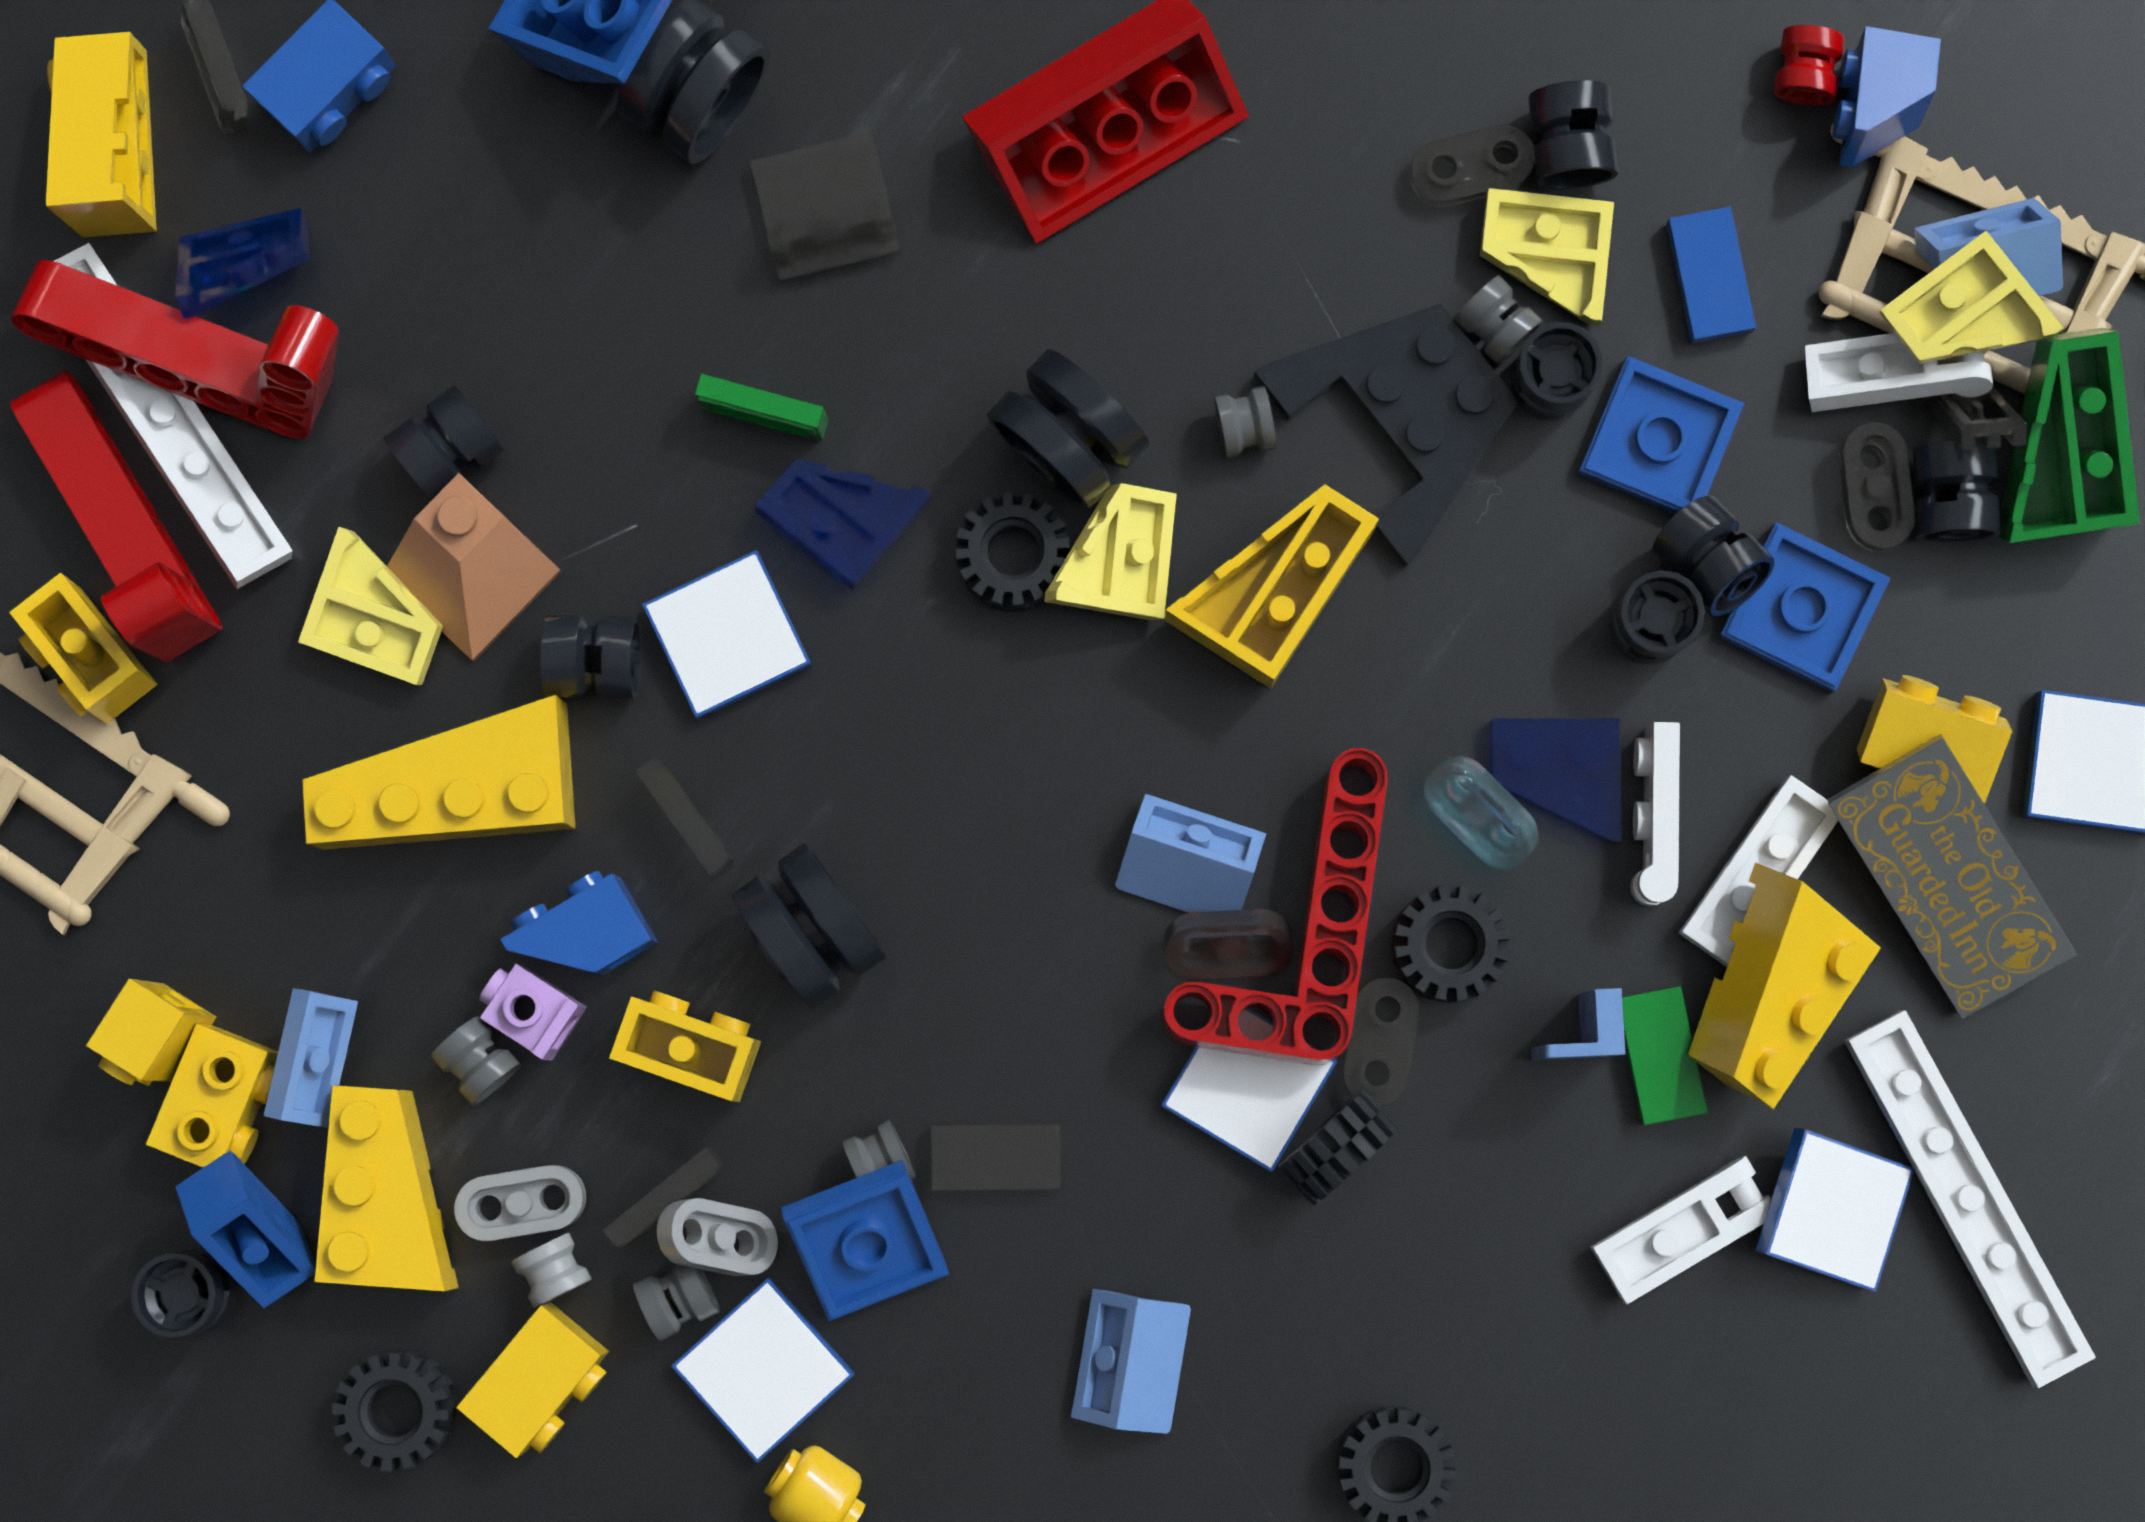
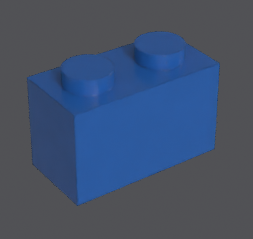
M327 0L242 87L277 124L310 154L319 144L325 146L340 135L347 124L346 117L362 100L365 102L371 101L386 88L391 79L390 72L396 67V64L385 48L334 0Z
M231 1150L175 1186L191 1236L263 1308L315 1275L316 1264L300 1222Z

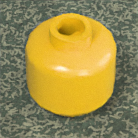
M816 1445L809 1446L801 1453L791 1449L778 1466L764 1493L772 1497L769 1511L771 1516L778 1522H857L866 1505L856 1498L862 1483L860 1474Z

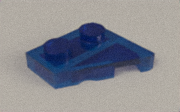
M302 208L181 236L179 240L175 298L183 318L193 317L309 260V227Z
M796 458L756 503L755 512L850 589L854 590L928 505L931 493L924 488L912 486V490L874 482V476L853 471L837 473L830 470L826 465Z
M1620 718L1492 719L1490 721V785L1517 798H1523L1538 805L1541 810L1561 820L1566 819L1598 835V838L1608 843L1621 842Z

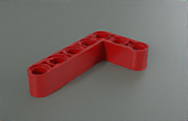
M48 260L37 261L10 318L12 324L19 331L37 341L274 433L294 439H305L310 434L332 382L339 338L338 326L331 319L313 309L291 305L286 306L268 345L79 270Z
M64 369L12 400L10 405L17 420L116 585L115 588L101 596V601L111 621L124 639L133 647L167 663L223 630L215 610L89 398L73 375L67 369Z
M1351 748L1342 752L1333 762L1324 783L1294 996L1203 982H1185L1172 990L1161 1012L1162 1025L1166 1034L1175 1042L1186 1046L1308 1065H1325L1335 1060L1348 1046L1352 1035L1388 782L1387 768L1383 760L1375 752L1365 748ZM1348 767L1363 769L1372 780V791L1364 796H1354L1347 793L1341 786L1339 773ZM1339 829L1354 831L1363 842L1362 855L1355 859L1339 857L1331 847V834ZM1334 891L1346 894L1354 905L1353 918L1347 922L1340 923L1330 920L1324 915L1321 908L1322 896ZM1321 954L1336 956L1345 967L1344 982L1337 986L1321 984L1312 973L1313 959ZM1189 997L1201 1000L1209 1011L1208 1024L1199 1030L1182 1028L1174 1017V1006L1179 1000ZM1251 1007L1263 1009L1270 1015L1273 1022V1030L1270 1037L1257 1041L1247 1038L1242 1034L1238 1026L1239 1014ZM1314 1017L1328 1020L1336 1031L1334 1047L1324 1051L1311 1048L1303 1037L1302 1028L1305 1021Z

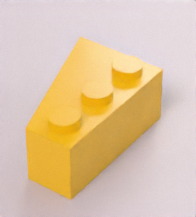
M131 32L55 38L54 59L49 60L47 67L52 97L46 207L82 238L157 232L147 50Z
M1324 484L1263 532L1261 537L1233 559H1229L1216 569L1210 577L1186 596L1181 597L1165 610L1164 621L1271 689L1369 540L1379 518Z
M1755 862L1748 881L1756 884L1743 922L1734 921L1728 940L1735 942L1723 980L1714 978L1688 1055L1728 1087L1774 1109L1881 947L1803 881Z
M332 1085L315 1282L431 1291H449L459 1288L455 1269L451 1267L443 1233L445 1227L441 1210L437 1208L429 1174L431 1168L413 1091Z

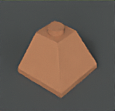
M459 473L413 519L387 565L398 579L443 625L441 632L473 662L562 572Z

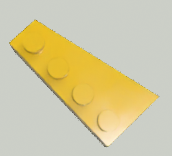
M553 695L303 779L306 844L325 850L575 829L567 703L558 696Z

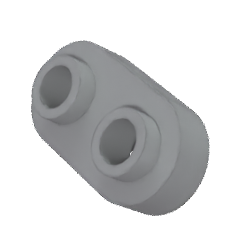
M548 1165L481 1176L470 1180L461 1188L455 1200L454 1213L462 1231L471 1238L480 1241H492L558 1230L570 1226L581 1216L586 1204V1190L582 1180L574 1171L560 1165ZM551 1185L559 1186L565 1193V1202L557 1210L550 1209L544 1202V1192ZM489 1195L496 1197L502 1207L500 1215L495 1220L486 1219L480 1210L483 1199Z
M703 1198L678 1200L669 1204L663 1210L657 1224V1239L660 1249L671 1262L682 1266L731 1276L755 1275L768 1269L777 1253L778 1239L774 1225L765 1214L753 1209ZM683 1224L687 1231L686 1241L683 1236ZM736 1236L739 1240L738 1252L734 1248Z

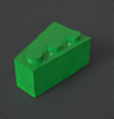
M2095 328L2062 333L2053 338L2036 341L2001 506V534L1998 537L2008 543L2140 524L2119 332L2106 328Z

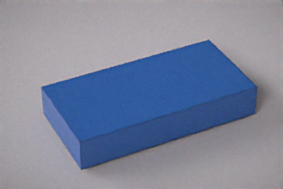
M1731 206L1669 218L1666 222L1690 343L1694 344L1753 333L1756 329Z

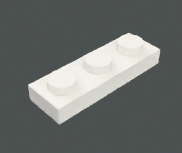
M1792 775L1786 777L1685 922L1679 934L1727 967L1735 946V942L1728 940L1735 920L1743 922L1756 884L1748 882L1755 862L1798 879L1838 822L1837 817L1828 805L1827 799Z

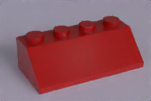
M1189 0L1154 1L962 116L987 168L1035 244L1249 117L1206 17Z

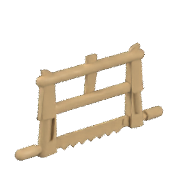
M1833 124L1831 125V130H1830L1831 136H1832V132H1833ZM1906 136L1902 137L1874 154L1881 158L1864 211H1854V228L1836 280L1826 281L1819 288L1820 300L1828 305L1820 317L1830 320H1841L1850 315L1883 331L1894 333L1880 315V310L1888 304L1864 294L1863 291L1881 252L1924 272L1930 273L1934 270L1916 252L1914 238L1892 229L1914 180L1925 183L1983 210L2027 199L2018 186L2005 190L1996 176L1984 181L1974 166L1962 171L1953 157L1940 162L1926 155L1928 149ZM1833 138L1836 142L1842 144L1841 139ZM2039 195L2034 197L2045 208H2047V206L2044 204ZM2061 205L2049 211L2061 221L2062 245L2092 258L2095 262L2073 310L2046 297H2039L2064 327L2060 333L2095 328L2111 329L2112 325L2106 319L2133 273L2140 274V278L2145 280V244L2115 232H2111L2106 236L2094 231L2083 215L2071 220ZM1988 350L1983 356L1984 362L1988 363L1992 369V379L2025 394L2030 368ZM1956 357L1938 360V365L1957 363L1958 361Z
M0 652V684L136 776V779L105 823L102 824L0 754V826L16 799L19 798L88 846L69 876L60 886L0 844V876L50 909L48 913L50 922L56 930L65 935L70 924L83 926L90 921L91 909L88 906L89 903L131 854L140 850L133 843L173 797L179 799L178 803L214 827L224 825L230 817V811L223 802L195 783L189 784L187 781L192 776L188 772L160 756L150 755L144 751L134 731L121 734L115 718L106 724L90 712L80 717L57 690L56 687L60 685L58 679L45 682L39 666L25 668L20 653L17 652L5 656Z

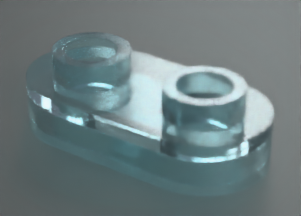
M1451 756L1444 759L1427 776L1424 784V795L1427 804L1484 863L1496 869H1513L1521 865L1535 850L1539 839L1535 820L1478 762L1465 756ZM1458 780L1465 784L1470 789V791L1464 789L1459 784ZM1503 824H1505L1512 831L1514 836L1509 834L1504 829Z

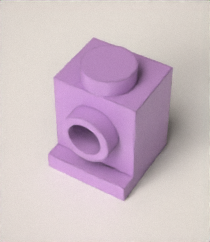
M515 964L510 973L502 968L497 970L483 989L479 998L481 1002L487 1005V1008L480 1017L481 1019L530 1050L531 1053L540 1059L549 1061L554 1059L587 1009L585 1005L527 967ZM529 996L535 1003V1012L531 1018L522 1021L515 1015L514 1005L520 997Z

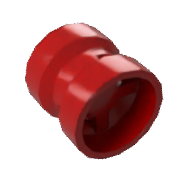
M1794 25L1785 28L1780 48L1781 54L1785 57L1784 67L1776 73L1773 94L1783 101L1798 105L1822 106L1835 102L1839 79L1834 74V66L1842 59L1845 36L1834 29L1816 25Z

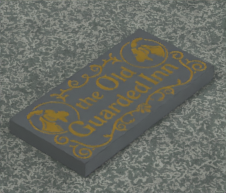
M1942 734L1827 799L1828 805L1962 1019L2077 956L2074 947Z

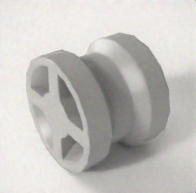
M570 1233L555 1238L511 1261L516 1274L525 1276L531 1288L528 1299L533 1309L592 1280L587 1268L578 1265L572 1254L575 1243Z

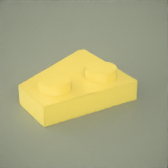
M1489 188L1485 200L1480 256L1588 325L1599 326L1603 316L1614 202Z
M1984 231L1880 310L1882 318L1919 364L2053 338L2062 332L2064 328L1987 231Z
M1123 483L1111 485L1109 490L1103 495L1045 592L1044 602L1151 621L1164 619L1177 494Z
M338 527L298 642L409 683L422 685L443 625L354 531Z

